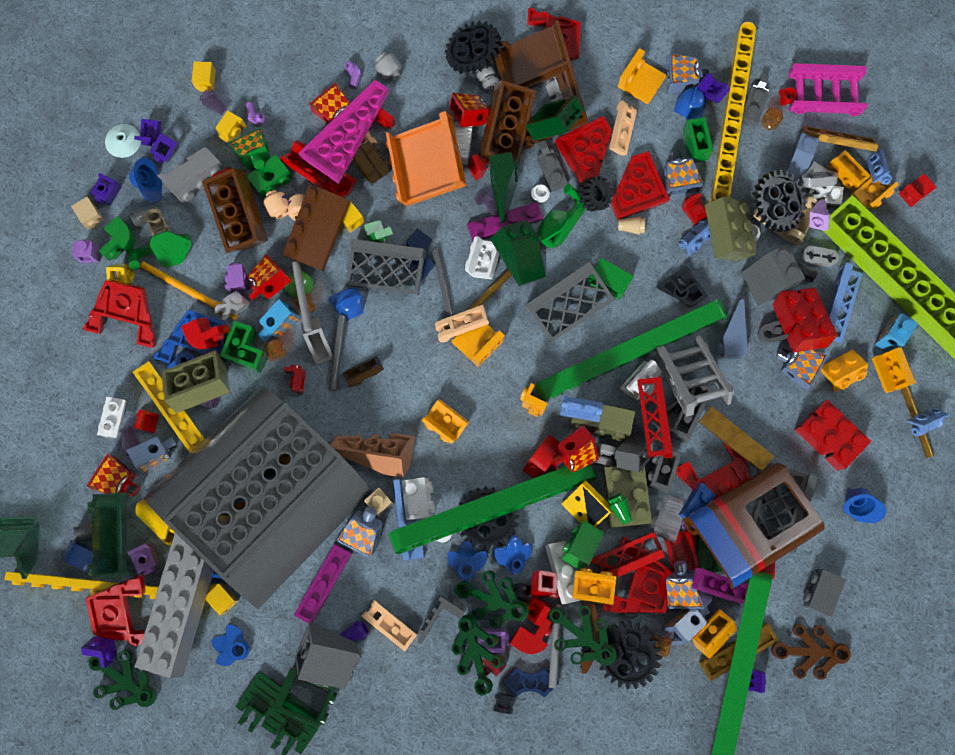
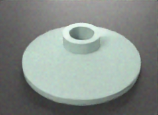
M129 124L114 126L105 138L108 152L120 158L133 155L141 145V141L134 140V136H140V132Z

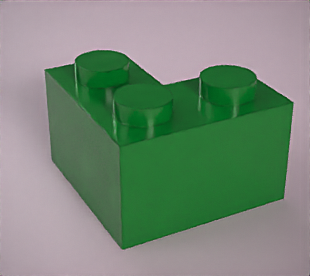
M234 321L220 357L229 363L261 373L268 355L264 351L252 347L257 332L251 326Z

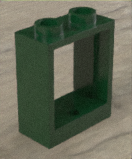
M574 95L542 105L525 127L534 141L563 134L569 131L585 110L577 96Z
M290 668L272 709L317 729L320 724L324 726L329 713H326L329 704L333 706L337 693L334 692L336 687L303 681L328 692L316 721L283 707L295 680L298 679L297 670Z

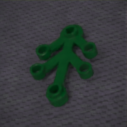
M487 570L482 574V580L487 584L491 594L473 588L468 581H461L455 587V592L460 598H466L470 595L490 603L483 608L478 607L472 611V615L477 621H480L485 615L499 608L508 611L501 616L494 615L490 618L489 623L493 628H499L504 622L512 618L516 621H523L529 615V607L524 601L518 600L512 588L513 580L510 577H505L500 581V587L502 590H505L510 602L503 599L494 581L495 573L492 570ZM486 574H490L491 580L486 578ZM504 581H508L509 587L504 585ZM464 585L468 588L467 592L463 590ZM517 607L522 609V613L517 611ZM476 611L480 612L481 617L476 616ZM494 618L499 621L498 625L494 623Z
M582 606L578 611L579 616L582 617L584 631L565 617V611L561 607H554L549 611V619L552 623H560L578 637V639L569 640L557 639L554 643L557 651L561 652L566 648L589 646L595 651L584 654L574 652L570 657L573 664L579 665L585 661L597 660L600 664L607 666L615 661L616 651L608 643L606 630L608 623L605 619H598L595 622V628L599 631V644L593 639L590 620L591 609L588 606ZM583 608L588 609L589 613L587 616L582 615L581 610ZM555 611L560 613L559 619H554L553 613ZM599 621H603L605 623L604 629H600L598 627ZM558 641L564 643L563 649L557 647ZM603 651L609 652L610 657L608 659L602 657ZM575 654L581 657L579 662L574 661L573 656Z
M466 614L458 622L460 634L456 643L452 645V652L455 655L464 653V642L468 638L469 646L461 663L457 665V671L460 675L468 674L471 671L470 662L473 658L478 675L474 689L478 695L484 696L492 691L493 683L486 676L482 657L489 661L494 668L502 666L504 658L500 654L494 655L477 642L476 636L482 639L487 647H494L498 644L499 639L496 634H488L478 627L477 620L473 615Z
M122 650L118 653L117 658L122 663L123 674L110 665L106 668L101 667L100 659L97 657L89 659V667L92 670H101L118 682V684L109 686L99 685L93 690L95 698H103L107 694L129 690L135 694L125 698L120 696L112 698L109 702L112 710H118L125 705L134 703L141 707H149L155 702L156 691L153 687L149 686L147 671H140L135 665L134 672L139 674L140 686L134 683L131 651ZM124 652L127 654L126 660L122 658ZM95 659L99 660L98 666L94 665ZM99 688H101V689L103 690V694H102V695H99V694H98V689H99ZM144 693L148 695L147 700H144L142 698V695ZM116 699L119 701L118 707L114 705Z

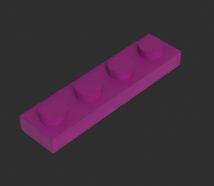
M534 202L509 210L505 222L500 224L499 215L496 214L468 223L467 227L473 242L475 236L485 239L494 236L503 226L525 220L532 224L542 221L543 217L538 203Z
M336 544L333 545L294 616L306 623L315 621L352 553Z
M695 568L692 588L744 605L748 584L741 583L734 589H731L728 577L702 568Z

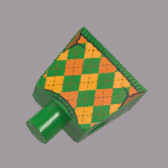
M261 127L229 142L236 157L247 170L252 168L262 169L265 165L264 162L271 158L269 144Z

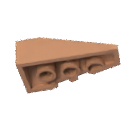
M394 433L390 434L388 439H379V434H374L366 440H362L360 435L336 436L330 446L342 457L384 475L403 478L411 464L415 436Z

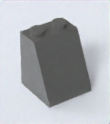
M787 244L767 253L741 272L758 306L778 297L780 292L791 291L805 279Z
M309 622L295 655L298 679L345 689L348 681L352 680L355 664H358L361 653L358 650L357 643L313 622Z

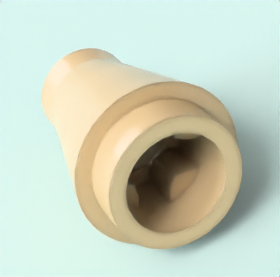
M639 216L619 219L618 231L638 235L645 233V218Z

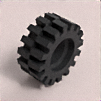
M603 176L585 179L580 184L582 187L578 188V191H581L578 194V197H581L579 202L584 203L582 207L587 208V211L604 210L610 206L609 203H612L610 198L613 197V194L610 191H613V188H609L611 183L606 182L607 179L603 178ZM594 187L597 189L598 192L597 200L594 198L593 195Z

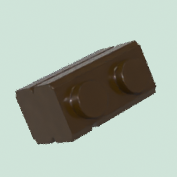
M367 141L358 148L353 160L372 186L391 172L389 170L391 166L385 158L382 159L378 154L380 150L377 145Z

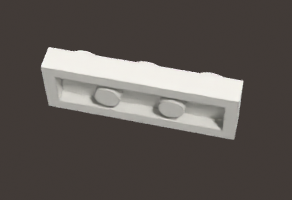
M566 541L545 546L552 572L557 573V590L562 605L580 601L572 599L575 581L573 566L561 559L564 553L562 548Z

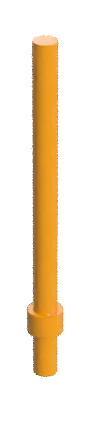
M144 261L140 265V268L214 308V311L218 304H222V302H217ZM229 313V317L233 320H236L238 314L235 316L232 313Z

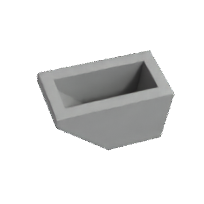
M319 317L310 320L312 330L309 332L304 331L303 323H301L303 336L315 364L318 365L332 360L333 354Z

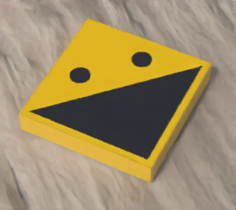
M586 480L562 503L579 523L585 520L594 527L612 512V509L608 506L609 503Z

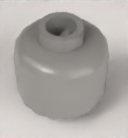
M384 52L375 60V68L384 80H389L390 78L395 80L400 76L401 73L399 71L402 65L393 53L387 54V52Z

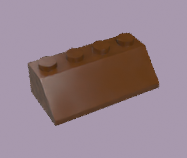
M503 80L495 83L479 156L489 159V156L511 152L512 158L516 159L517 164H519L527 132L525 125L530 119L535 90Z
M232 168L202 181L226 253L251 248L268 241L245 170Z
M309 185L282 256L324 271L350 201L327 190Z

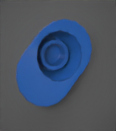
M698 86L686 89L677 97L674 112L685 117V119L690 120L702 118L706 99L698 89Z
M148 158L138 159L129 173L131 184L139 189L145 199L151 202H157L162 199V182L157 176L158 171L155 164Z
M358 288L345 289L328 299L339 315L346 316V321L364 313V298L359 293Z
M847 489L843 510L846 514L858 522L877 523L885 517L887 512L886 506L872 496L867 489Z

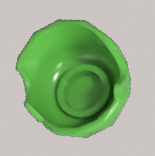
M301 271L305 295L308 297L313 291L314 283L309 274ZM294 272L288 275L292 281L285 286V290L291 297L298 299Z

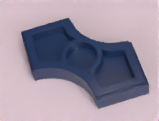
M417 228L406 241V244L409 247L423 248L427 251L422 272V279L424 280L435 267L428 254L432 239ZM412 260L409 269L413 272L418 269L419 261Z
M515 667L502 680L503 684L515 697L523 692L533 691L545 698L554 689L548 688L549 671L545 667L535 673H526Z

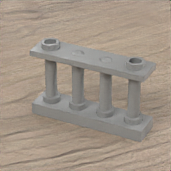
M700 335L696 336L695 347L675 353L667 352L664 346L657 347L656 361L686 417L694 415V407L697 403L723 396L727 405L731 404L734 389L726 381L709 352L708 344L702 340ZM696 354L702 360L681 367L675 366L673 363L675 360ZM706 368L710 374L689 381L682 380L681 378L682 374ZM714 382L718 388L696 396L691 395L688 391L690 388Z

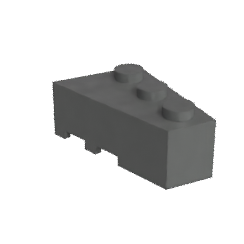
M704 384L690 388L688 391L691 395L696 396L713 391L714 387ZM677 399L666 408L670 436L688 444L708 400L697 403L694 407V415L688 417L685 416ZM654 420L652 428L659 430V423Z

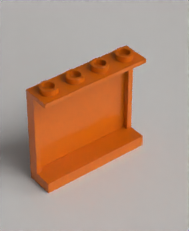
M446 111L439 113L440 119L401 134L392 136L389 132L386 133V146L390 152L389 162L394 172L392 178L397 188L396 197L399 202L406 206L467 186L453 117Z

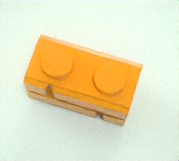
M718 609L707 621V624L692 638L694 646L710 659L729 639V636H732L737 631L735 621Z

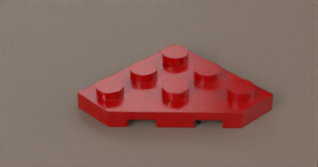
M604 116L555 139V144L579 185L585 179L599 176L612 133V129Z
M649 151L632 156L613 196L612 203H610L617 220L665 204L670 200Z

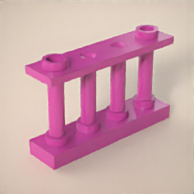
M793 63L788 71V78L796 80L797 97L789 107V111H794L796 114H803L805 112L845 113L850 116L862 114L868 107V103H859L858 81H861L867 73L866 66ZM804 79H812L814 81V101H804ZM823 79L832 82L833 102L822 101ZM841 80H848L850 83L851 102H840Z

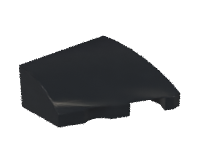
M687 266L656 286L659 290L691 307L708 297ZM678 278L681 279L685 283V285L680 284Z

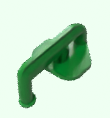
M567 184L564 187V194H569L576 202L570 212L553 210L545 216L539 225L540 241L548 248L553 249L561 245L586 210V208L582 207L584 203L579 202L581 200V197H578L579 192L571 184Z
M170 231L155 234L151 237L149 245L130 251L128 266L133 271L140 268L138 259L151 254H155L158 262L164 267L181 264L184 262L191 247V237L188 234L178 235Z

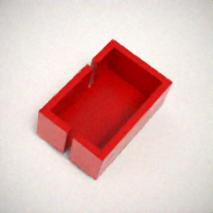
M815 287L800 289L798 292L797 290L780 292L773 302L772 306L785 335L789 334L787 340L793 353L827 348L838 336Z
M828 400L821 402L809 414V417L805 418L795 429L821 456L832 452L833 454L828 455L825 459L837 471L846 469L871 442L862 431Z

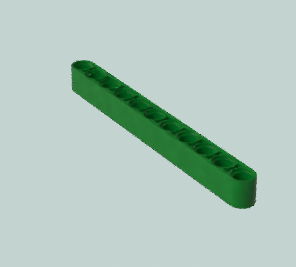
M720 299L715 300L537 382L535 388L540 399L546 402L548 398H555L568 389L572 390L581 386L580 384L585 381H592L602 373L605 375L615 370L614 368L618 366L622 367L632 362L631 360L635 358L639 359L646 356L650 351H656L657 347H665L666 344L674 343L687 334L691 335L698 332L704 326L706 328L715 324L719 319L724 320L728 317V314Z
M591 465L576 472H571L566 466L393 530L388 535L395 554H401L577 488L585 480L590 483L596 479V475Z
M760 571L752 576L749 581L712 755L735 754L773 579L772 574Z

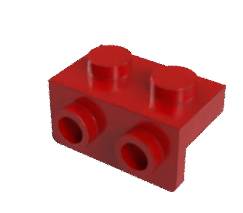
M686 530L663 537L673 571H675L674 563L681 560L686 561L688 570L700 568L698 553H696L694 547L696 545L694 535Z

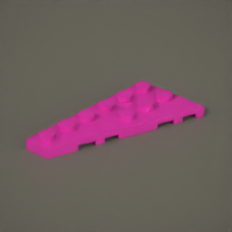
M374 80L299 152L300 157L339 184L389 94L388 88Z

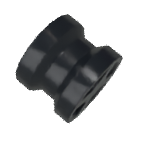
M525 583L514 584L512 588L518 600L524 601L530 606L531 598L529 596L531 595V587Z
M495 693L496 704L493 705V711L513 714L512 703L515 701V696Z

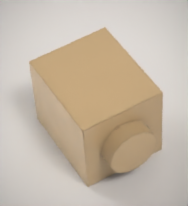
M88 197L71 206L82 225L88 230L90 228H97L100 226V222L104 221L98 208Z
M380 488L364 500L369 507L377 511L376 515L378 517L394 504Z

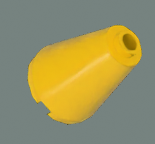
M144 499L140 500L135 507L136 515L164 543L171 545L175 532L155 513Z

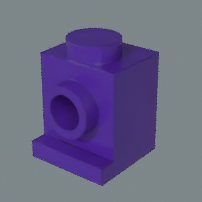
M160 133L150 150V153L154 155L152 159L161 164L164 161L169 163L179 144ZM167 148L168 152L166 154H162L161 149Z
M99 173V178L90 194L95 202L101 205L104 203L111 205L121 186L115 180Z

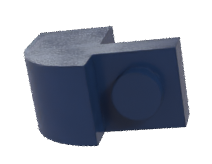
M70 540L62 559L83 571H91L105 576L114 557L96 551L86 544Z

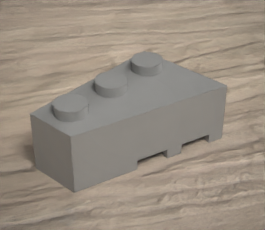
M206 147L187 157V162L184 164L172 166L173 170L167 174L160 173L157 175L182 204L191 201L198 190L204 189L202 181L211 178L213 174L224 169L220 161Z

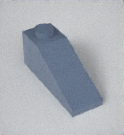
M804 133L796 140L785 170L789 172V175L795 174L794 180L800 179L799 186L801 185L802 174L807 173L820 140Z
M740 299L736 303L720 338V342L717 343V353L720 354L721 359H744L748 356L744 299Z

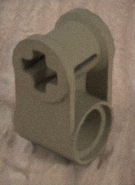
M153 208L145 213V220L152 236L164 231L172 232L159 209Z

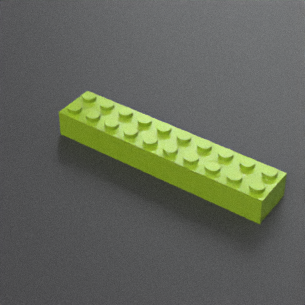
M852 195L830 215L829 229L823 232L955 359V293Z

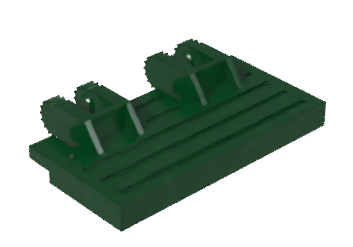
M259 671L235 706L243 712L245 707L249 705L239 719L238 724L242 726L247 721L251 712H256L258 715L248 729L252 733L265 716L266 719L261 725L274 736L280 728L282 729L271 745V748L275 750L286 734L291 740L284 747L281 755H287L297 740L299 743L294 750L301 755L318 729L274 711L272 707L282 686ZM289 693L283 706L315 721L319 714L292 693Z

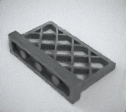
M356 239L350 240L351 253L346 285L419 295L424 260L427 257L425 249ZM356 253H363L366 260L358 265L355 261ZM377 255L381 256L384 262L375 267L371 259ZM394 258H399L402 265L394 270L389 262ZM412 260L419 261L418 269L414 272H411L407 266ZM369 262L374 270L365 275L361 267ZM387 264L392 272L383 278L378 270ZM405 267L410 275L401 281L396 273ZM359 270L363 278L358 282L351 281L352 274ZM376 272L381 281L374 285L371 284L368 278ZM395 275L399 283L394 287H390L386 280ZM413 278L416 282L415 290L407 289L404 283Z
M589 261L527 303L526 306L549 340L553 342L615 299ZM591 274L597 280L595 288L584 286L586 278ZM583 280L582 285H576ZM573 286L582 288L580 299L568 297L570 288ZM584 288L595 290L593 301L582 299ZM597 291L605 292L609 299L604 303L595 302ZM557 297L566 298L564 310L553 308L554 299ZM568 299L579 301L577 312L566 310ZM581 301L592 303L591 312L588 314L579 313ZM551 302V307L545 306ZM594 304L599 305L597 308L593 310ZM541 308L550 309L548 320L540 319L536 311ZM552 310L563 311L561 323L550 321ZM565 312L576 314L573 324L563 323ZM578 315H583L582 318H580L579 320H577V319H578ZM549 323L560 325L559 333L553 337L548 331ZM563 325H564V326H568L567 328H565L564 330H562V326H563Z
M788 469L792 477L803 478L799 488L809 502H811L818 476L807 475ZM774 487L778 495L777 498L768 501L765 493L759 497L753 516L757 526L762 524L767 532L765 537L769 536L770 539L773 538L772 534L780 530L783 532L785 531L784 528L791 527L806 517V512L797 500L796 504L789 508L783 497L792 492L789 491L781 495L777 487ZM780 499L785 510L776 514L770 503ZM768 505L773 516L763 520L759 511L760 508ZM787 511L791 521L789 524L782 526L777 516ZM775 518L780 528L770 533L765 522ZM797 548L792 550L790 553H796Z

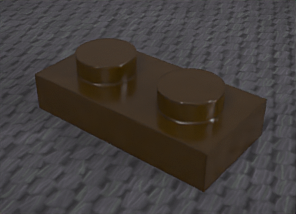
M377 355L343 372V375L349 387H352L371 376L377 375L384 368Z

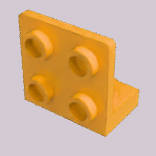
M639 48L620 76L618 88L649 104L667 75L645 63L643 59L645 51Z
M487 324L457 335L452 340V344L479 368L504 342L505 335L500 330L496 333Z

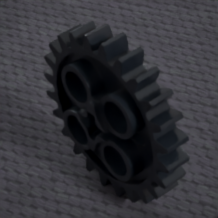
M472 21L471 26L465 24L464 29L459 27V33L453 32L455 37L449 38L450 43L446 44L447 50H445L447 56L445 58L450 67L455 72L458 71L460 74L465 72L466 75L470 71H472L473 75L476 73V70L482 72V67L488 69V63L493 64V58H498L497 52L501 51V36L497 28H494L492 24L488 25L487 21L483 24L481 21H478L477 25Z
M774 170L764 174L763 178L758 179L759 184L754 185L757 191L752 192V195L756 197V199L751 200L753 203H756V206L753 208V210H758L756 217L761 216L760 224L766 222L765 228L771 227V231L777 230L782 232L791 230V228L797 227V223L802 222L801 217H805L802 211L806 210L807 207L803 204L808 202V200L803 199V196L807 193L801 191L804 185H798L800 179L794 180L795 174L789 175L788 171Z
M485 486L483 492L477 487L476 494L469 491L470 498L463 496L465 503L459 502V506L495 493V487L488 491L487 486ZM516 511L500 516L506 520L504 526L497 525L495 519H492L490 522L481 523L476 528L471 527L463 530L460 533V537L466 535L465 543L471 540L473 541L472 548L479 544V550L486 546L487 550L490 551L491 545L495 548L498 547V543L505 546L504 539L509 540L511 537L509 533L516 534L512 527L519 526V523L514 521L519 519V515L514 514ZM480 528H487L490 534L486 537L479 534Z
M631 620L627 622L626 626L623 621L619 622V627L615 623L612 624V630L606 629L608 643L611 646L616 645L619 648V654H616V659L611 665H603L599 670H606L607 672L604 677L611 676V683L617 680L619 688L624 683L626 689H629L631 684H633L635 689L639 687V683L643 687L646 686V680L652 682V675H658V671L655 668L662 666L657 662V660L663 658L662 655L657 654L662 647L655 646L659 639L652 640L651 637L654 632L647 634V626L640 629V622H637L634 626H632ZM629 636H634L637 639L636 646L629 643ZM603 651L602 657L608 659L610 657L609 652ZM631 652L633 656L626 657L625 654ZM639 655L647 658L646 665L639 662ZM621 664H626L629 667V673H624L621 670Z

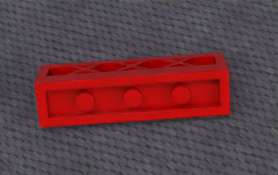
M299 140L294 141L290 153L281 156V162L319 188L343 198L351 194L356 179L347 173H344L339 184L300 157L299 152L306 145Z
M661 377L637 379L648 457L664 456V459L672 458L673 451ZM653 383L654 391L651 395H648L643 391L642 384ZM650 400L656 404L657 408L653 414L645 408ZM652 419L659 423L660 429L656 434L648 429V424ZM655 438L662 442L663 450L652 451L651 443Z
M653 531L593 557L590 564L597 563L602 565L600 572L613 573L612 576L617 578L664 558L665 553ZM649 538H653L657 546L652 550L642 548L644 541ZM633 547L638 549L637 555L633 558L624 556L626 548ZM615 555L620 557L617 565L611 566L606 564L607 557Z

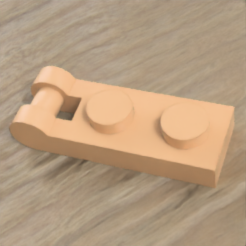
M620 101L616 108L618 113L609 149L624 156L628 152L637 110L632 106L629 107L626 102Z
M480 305L437 321L435 327L439 331V341L447 342L454 336L487 325L489 321L484 306Z
M373 600L370 604L371 607L362 614V617L402 650L406 651L418 634L380 603ZM377 611L382 614L378 620L373 617Z

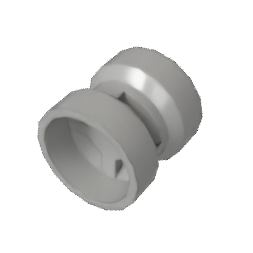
M488 67V69L483 68L482 72L479 71L477 74L478 80L483 84L482 88L485 93L493 91L495 83L499 82V79L495 77V71L492 67Z
M597 444L599 460L594 462V464L599 465L600 463L604 464V467H612V456L615 454L616 448L605 444Z

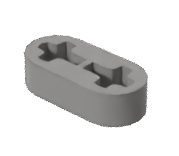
M833 171L802 174L801 185L808 188L833 186L837 184L838 173Z
M809 246L802 251L801 259L806 264L832 267L838 262L839 255L832 249ZM810 251L812 255H815L812 259H809V255H806ZM829 254L830 258H833V260L831 262H828L827 258L822 257H826Z

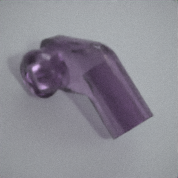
M479 193V195L475 196L476 204L486 205L490 216L498 213L496 205L490 196L484 193Z

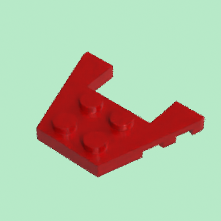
M528 8L527 23L530 26H546L548 28L558 20L570 61L579 59L581 22L562 16L555 17L549 15L548 12L543 11L541 13L535 11L534 8Z
M112 279L105 280L96 299L97 302L94 309L91 310L90 317L87 323H85L83 330L100 334L103 331L104 316L138 325L137 344L154 348L156 346V339L145 288Z
M725 443L723 445L733 462L701 479L698 478L690 462L677 467L675 473L692 490L697 483H703L715 494L713 500L750 479L745 459Z
M623 536L620 545L630 542V539ZM633 547L626 548L624 556L633 558L637 555L638 549ZM658 560L634 570L627 599L614 595L613 605L603 603L601 611L665 613L668 604L666 578L672 571Z
M143 575L97 591L85 598L93 635L115 641L119 639L124 640L133 646L142 644L146 630L133 629L127 596H141L146 592Z

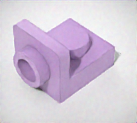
M819 200L810 211V228L823 231L829 229L830 214L828 209H826L827 201Z

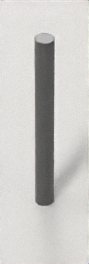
M434 249L432 253L448 318L454 315L440 250Z
M339 315L329 390H337L346 322L345 315Z

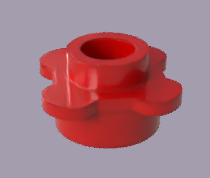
M792 87L780 89L778 92L782 106L792 104L796 100L797 91Z

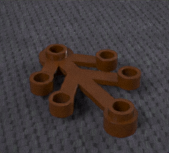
M800 624L794 625L792 632L795 636L800 637L809 647H789L782 642H776L771 646L772 655L778 659H785L788 655L809 656L800 666L793 668V675L799 679L804 678L806 672L821 657L829 658L821 667H816L813 670L814 677L820 680L825 679L827 673L837 663L844 664L851 657L849 647L843 643H836L821 625L814 626L812 633L815 637L821 638L829 648H821L806 632L805 627ZM797 627L802 628L801 634L796 633ZM819 627L822 629L821 635L816 633V629ZM778 646L782 648L781 654L776 653ZM839 649H841L843 652V655L841 657L837 656V651ZM799 668L803 670L801 676H798L796 673ZM819 669L823 671V675L821 677L817 676V671Z

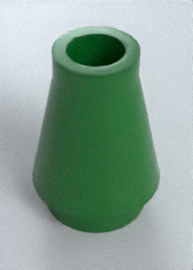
M623 493L616 494L608 499L610 503L608 506L619 518L622 525L633 520L627 497H624Z

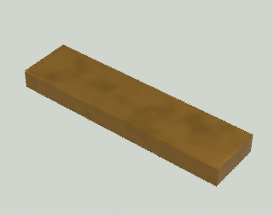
M803 126L801 134L804 133L818 138L821 142L875 152L879 146L874 138Z
M712 406L699 420L700 424L760 472L773 459L774 456Z
M768 622L762 625L756 654L779 641ZM736 641L717 651L710 659L707 657L699 662L709 681L730 670Z

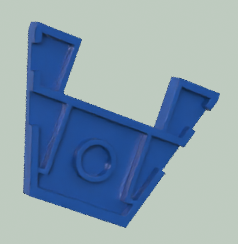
M188 310L174 328V332L165 340L159 352H156L153 358L169 364L172 363L178 345L203 354L216 350L220 355L226 342V334L224 339L217 341L218 347L197 349L188 343L181 326L200 318H208L211 328L226 325V322Z

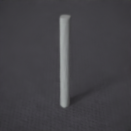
M294 261L292 262L304 331L309 332L312 330L300 263Z
M554 604V607L562 608V605ZM554 612V619L560 618L559 612ZM553 623L548 688H557L559 651L555 649L554 643L557 639H560V623Z

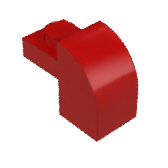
M924 173L913 183L907 185L899 195L910 207H913L937 187Z
M208 318L194 319L181 326L188 343L197 349L218 347L217 341L224 339V335L231 332L228 325L211 328Z
M549 434L532 455L523 471L532 478L542 476L552 464L551 460L558 456V444L560 442Z
M541 570L533 572L531 595L537 598L560 599L557 590V573Z
M545 619L541 627L538 626L534 634L519 626L509 642L510 645L526 654H537L543 651L548 644L542 638H547L550 634L552 622Z

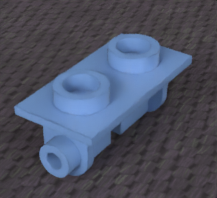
M880 149L867 159V164L872 182L880 181L882 184L887 185L891 182L892 176L889 174L890 170L884 151Z
M708 220L700 221L692 229L695 235L689 232L680 240V248H687L689 256L693 252H697L706 240L711 239Z
M563 395L560 415L599 422L603 403Z
M931 408L922 414H917L915 417L906 420V422L912 424L911 432L913 435L921 436L927 433L928 430L931 431L943 426L944 418L950 416V414L942 412L937 408Z

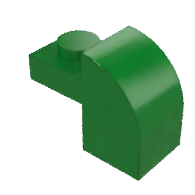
M117 216L104 227L113 239L99 250L109 261L118 258L122 250L129 254L135 245L133 231Z

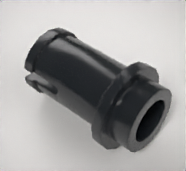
M800 262L798 266L805 279L813 282L818 272L803 266Z

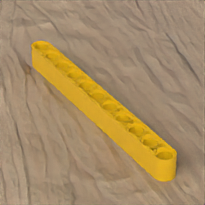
M744 22L740 26L735 38L728 82L730 90L726 94L709 203L717 200L716 197L730 198L756 34V27L751 22ZM721 163L726 164L728 168L723 167ZM718 180L724 181L726 185L719 183Z

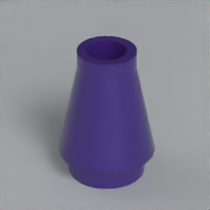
M356 621L339 635L357 642L365 640L366 636L369 635V630L364 621Z

